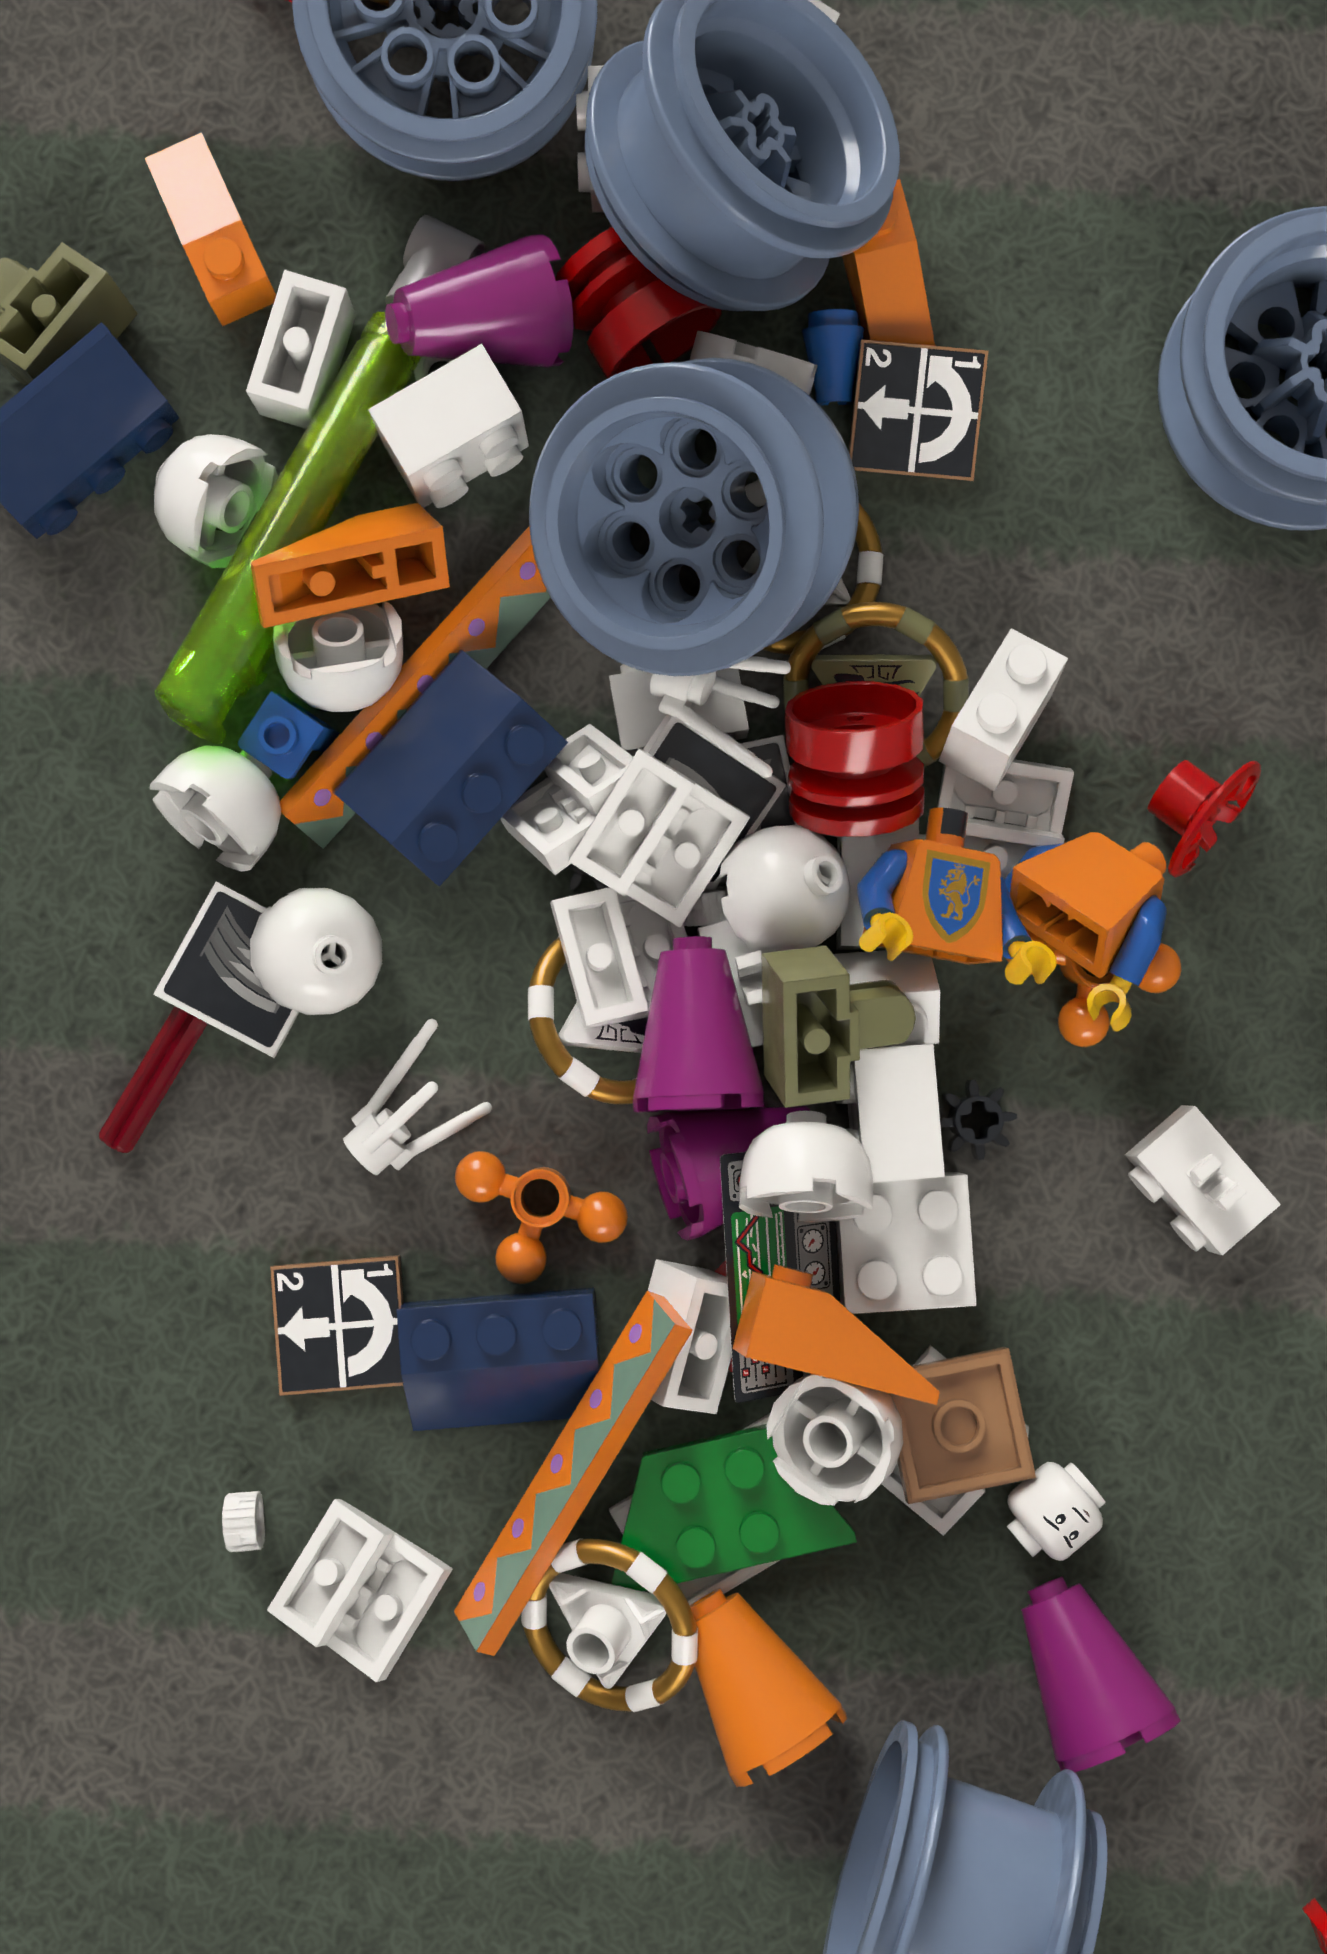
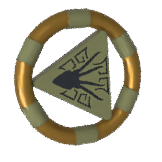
M864 602L841 607L813 623L795 645L788 660L791 670L783 677L784 708L786 709L789 700L800 692L809 690L808 674L811 665L822 685L845 681H875L896 684L910 689L920 696L934 673L938 662L943 673L944 710L933 732L924 739L923 750L917 755L923 762L924 768L936 762L941 756L951 726L969 698V676L967 675L963 659L950 637L935 621L909 607L886 602ZM883 626L893 628L924 645L932 655H818V653L825 645L855 628Z

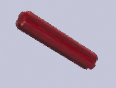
M174 1006L100 1130L99 1139L104 1144L121 1153H129L133 1150L208 1023Z

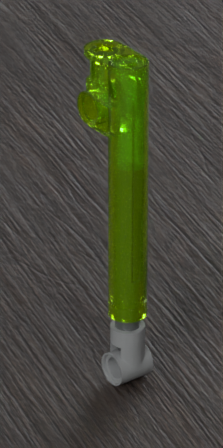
M428 214L422 216L409 237L403 256L405 268L389 291L385 300L386 305L393 303L394 294L398 288L483 254L485 252L484 242ZM378 311L372 314L362 331L361 340H358L154 691L170 719L187 731L215 744L223 743L227 733L222 723L237 697H245L252 684L259 686L264 682L268 674L262 671L271 654L275 655L273 642L274 626L263 628L260 624L250 562L325 529L379 434L368 409L403 390L412 376V370L417 368L422 359L419 356L407 355L403 351L401 344L392 343L386 327L385 312Z

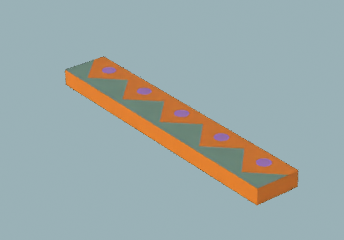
M530 525L402 665L401 672L390 690L376 703L363 708L280 800L281 813L321 848L324 849L355 814L333 791L460 650H463L482 667L487 669L551 598L542 581L535 561L530 536Z
M646 1291L456 1606L454 1613L476 1652L495 1656L691 1335L692 1329L664 1296Z

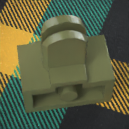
M63 242L38 271L31 267L28 269L18 261L9 258L0 259V362L16 380L25 386L101 322L117 339L138 314L107 271Z
M826 945L761 953L764 1076L785 1108L850 1099V1062L860 1060V1050L894 1046L907 1041L914 1029L916 1020L913 1005L891 980L850 984V974Z

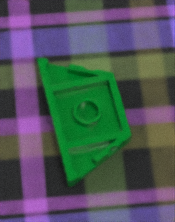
M767 1424L643 1452L621 1544L644 1553L665 1569L676 1584L848 1545L856 1543L857 1540L853 1527L833 1505H821L798 1494L779 1475L773 1462L778 1457L773 1447V1437L771 1436L767 1440ZM615 1568L611 1581L612 1585L638 1591H648L624 1571Z

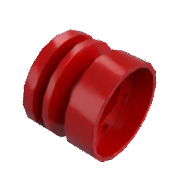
M613 227L590 240L572 255L555 277V281L568 280L573 308V326L575 329L583 331L593 329L587 341L588 349L607 379L635 367L653 364L641 345L648 339L651 340L664 363H670L693 348L698 330L709 333L722 315L721 309L707 306L686 297L657 278L633 255Z
M845 681L820 685L800 692L787 702L785 709L786 746L788 754L795 761L790 765L788 773V785L791 787L789 809L790 815L797 825L815 833L831 836L868 837L891 833L912 825L924 814L925 788L922 786L924 764L917 757L923 750L924 742L923 699L914 691L896 684L875 681Z

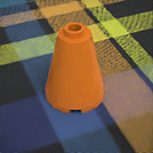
M718 1588L690 1605L698 1628V1659L695 1663V1668L728 1773L736 1787H745L753 1784L747 1771L763 1765L768 1776H771L822 1744L833 1734L826 1723L829 1719L841 1724L847 1720V1714L839 1700L738 1592L725 1597L721 1588Z

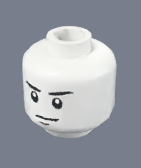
M1046 1462L1035 1471L1036 1478L1024 1480L1008 1495V1506L1016 1519L1007 1525V1528L1032 1557L1043 1550L1052 1559L1063 1561L1100 1531L1103 1525V1518L1099 1508L1106 1502L1073 1463H1069L1063 1468L1057 1463Z

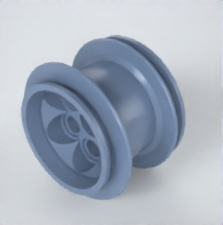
M724 358L694 359L680 363H656L635 367L613 375L582 395L562 416L544 445L534 473L529 505L531 543L540 576L551 599L572 628L588 643L612 659L637 670L667 676H695L729 668L800 629L815 616L836 589L854 547L859 517L858 486L850 454L836 426L821 406L792 382L769 369L749 362ZM702 429L708 431L716 442L717 453L711 465L703 463L695 451V440L697 434ZM643 455L650 458L657 469V481L652 490L641 483L637 474V465ZM751 472L757 474L766 498L763 508L755 506L746 496V479ZM710 499L713 505L710 508L709 515L715 521L701 525L698 519L701 516L702 510L696 503ZM634 522L643 526L649 534L650 545L646 555L640 554L631 544L630 531ZM741 540H746L753 544L758 551L760 562L755 574L745 571L738 562L737 547ZM684 564L692 567L700 579V590L696 597L687 594L679 582V573Z
M904 1720L899 1721L890 1732L879 1754L866 1789L840 1872L823 1954H1093L1105 1893L1107 1835L1102 1816L1098 1812L1086 1809L1085 1793L1078 1775L1069 1769L1058 1772L1046 1784L1033 1806L948 1777L949 1745L944 1729L939 1725H934L928 1728L918 1740L916 1726Z

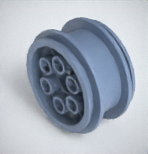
M292 0L295 31L300 50L319 95L338 125L355 143L383 163L411 175L439 181H464L492 176L513 168L542 149L569 119L576 107V94L582 93L586 85L588 66H591L597 25V0H522L527 4L530 14L525 21L518 25H507L496 18L493 13L494 7L501 0H395L392 6L384 11L370 10L362 4L361 0ZM453 5L458 7L459 22L462 27L448 23L442 30L438 29L436 15L432 8L435 10L438 8L447 13ZM386 31L387 37L384 39L382 46L359 63H356L348 42ZM503 44L539 62L526 82L500 56L503 51ZM403 47H416L427 56V61L419 73L411 76L402 75L391 67L393 55ZM482 54L487 57L493 65V70L483 81L476 83L468 82L461 78L456 71L460 59L466 55L475 56ZM434 78H437L439 82H448L449 78L453 118L426 116Z
M662 0L649 19L644 41L630 44L615 53L600 69L589 93L586 113L585 155L590 180L602 210L620 239L649 271L672 289L702 304L728 311H769L792 305L802 299L817 285L828 266L830 258L852 253L864 246L877 234L887 218L900 163L899 141L893 114L880 83L863 55L839 26L808 0Z
M1327 206L1299 209L1270 218L1252 227L1225 248L1207 269L1194 293L1185 302L1174 319L1165 340L1158 371V400L1163 427L1176 457L1188 475L1206 494L1233 513L1256 523L1287 530L1308 531L1327 529V438L1325 436V430L1327 429V378L1325 380L1321 379V372H1327ZM1295 288L1312 289L1310 311L1302 318L1300 317ZM1258 324H1267L1274 327L1279 333L1280 338L1264 340L1259 333ZM1226 332L1238 341L1240 351L1225 347ZM1312 361L1316 363L1317 368L1309 367L1308 364ZM1280 368L1286 371L1285 381L1281 385L1278 380ZM1230 378H1239L1245 381L1251 388L1252 398L1244 399L1238 397ZM1292 396L1298 400V407L1290 403L1287 398ZM1252 412L1258 418L1256 422L1249 415ZM1264 430L1276 432L1282 437L1285 445L1274 439Z

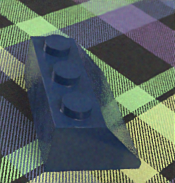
M102 322L0 408V503L36 539L45 532L48 535H55L67 528L76 518L78 511L75 507L93 491L96 494H103L114 488L125 475L126 470L123 466L141 450L148 454L162 447L173 434V427L171 425L179 419V416L166 398Z
M460 650L337 786L333 793L440 887L568 744V741L520 696L463 650Z
M595 1287L405 1302L396 1309L401 1376L413 1431L570 1419L601 1368Z

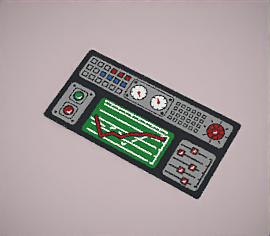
M746 1152L724 1154L720 1157L734 1399L737 1403L781 1395L796 1380L810 1374L746 1358L733 1349L752 1271L772 1276L774 1265L777 1264L814 1274L811 1286L831 1294L841 1303L836 1221L798 1222L799 1213L782 1210L776 1204H769L773 1218L751 1215L740 1209L739 1181Z

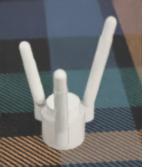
M751 656L729 668L787 674L791 670V665L787 661ZM716 672L695 676H667L652 673L650 693L662 698L659 706L660 712L679 718L762 777L769 778L772 775L773 770L767 763L689 707L692 703L703 706L712 690L773 709L777 708L780 704L778 697L717 677Z
M435 1019L426 1021L368 1104L351 1118L356 1127L343 1138L346 1147L352 1155L374 1175H378L389 1164L399 1171L417 1154L473 1124V1122L489 1114L492 1110L490 1103L483 1102L412 1142L405 1144L404 1142L411 1137V1133L404 1123L438 1091L437 1083L431 1081L407 1100L395 1113L385 1108L378 1114L437 1029L438 1023Z

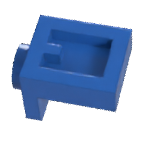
M271 691L238 740V746L283 778L293 779L311 751L316 750L324 753L339 732L289 697Z

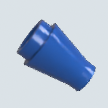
M827 309L810 312L808 314V328L802 330L808 361L818 365L813 383L816 403L820 406L828 405L829 402H838L839 405L853 404V388L858 366L860 340H863L865 330L864 327L858 326V312L855 310Z

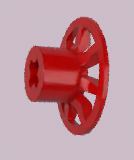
M1184 760L1162 781L1149 802L1148 812L1182 836L1169 862L1168 873L1176 878L1190 871L1196 865L1193 862L1199 856V845L1206 852L1213 847L1217 841V835L1212 826L1217 820L1231 823L1241 813L1254 793L1260 778L1261 765L1257 761L1246 763L1223 784H1220L1190 761ZM1237 800L1239 807L1234 804H1228V801Z

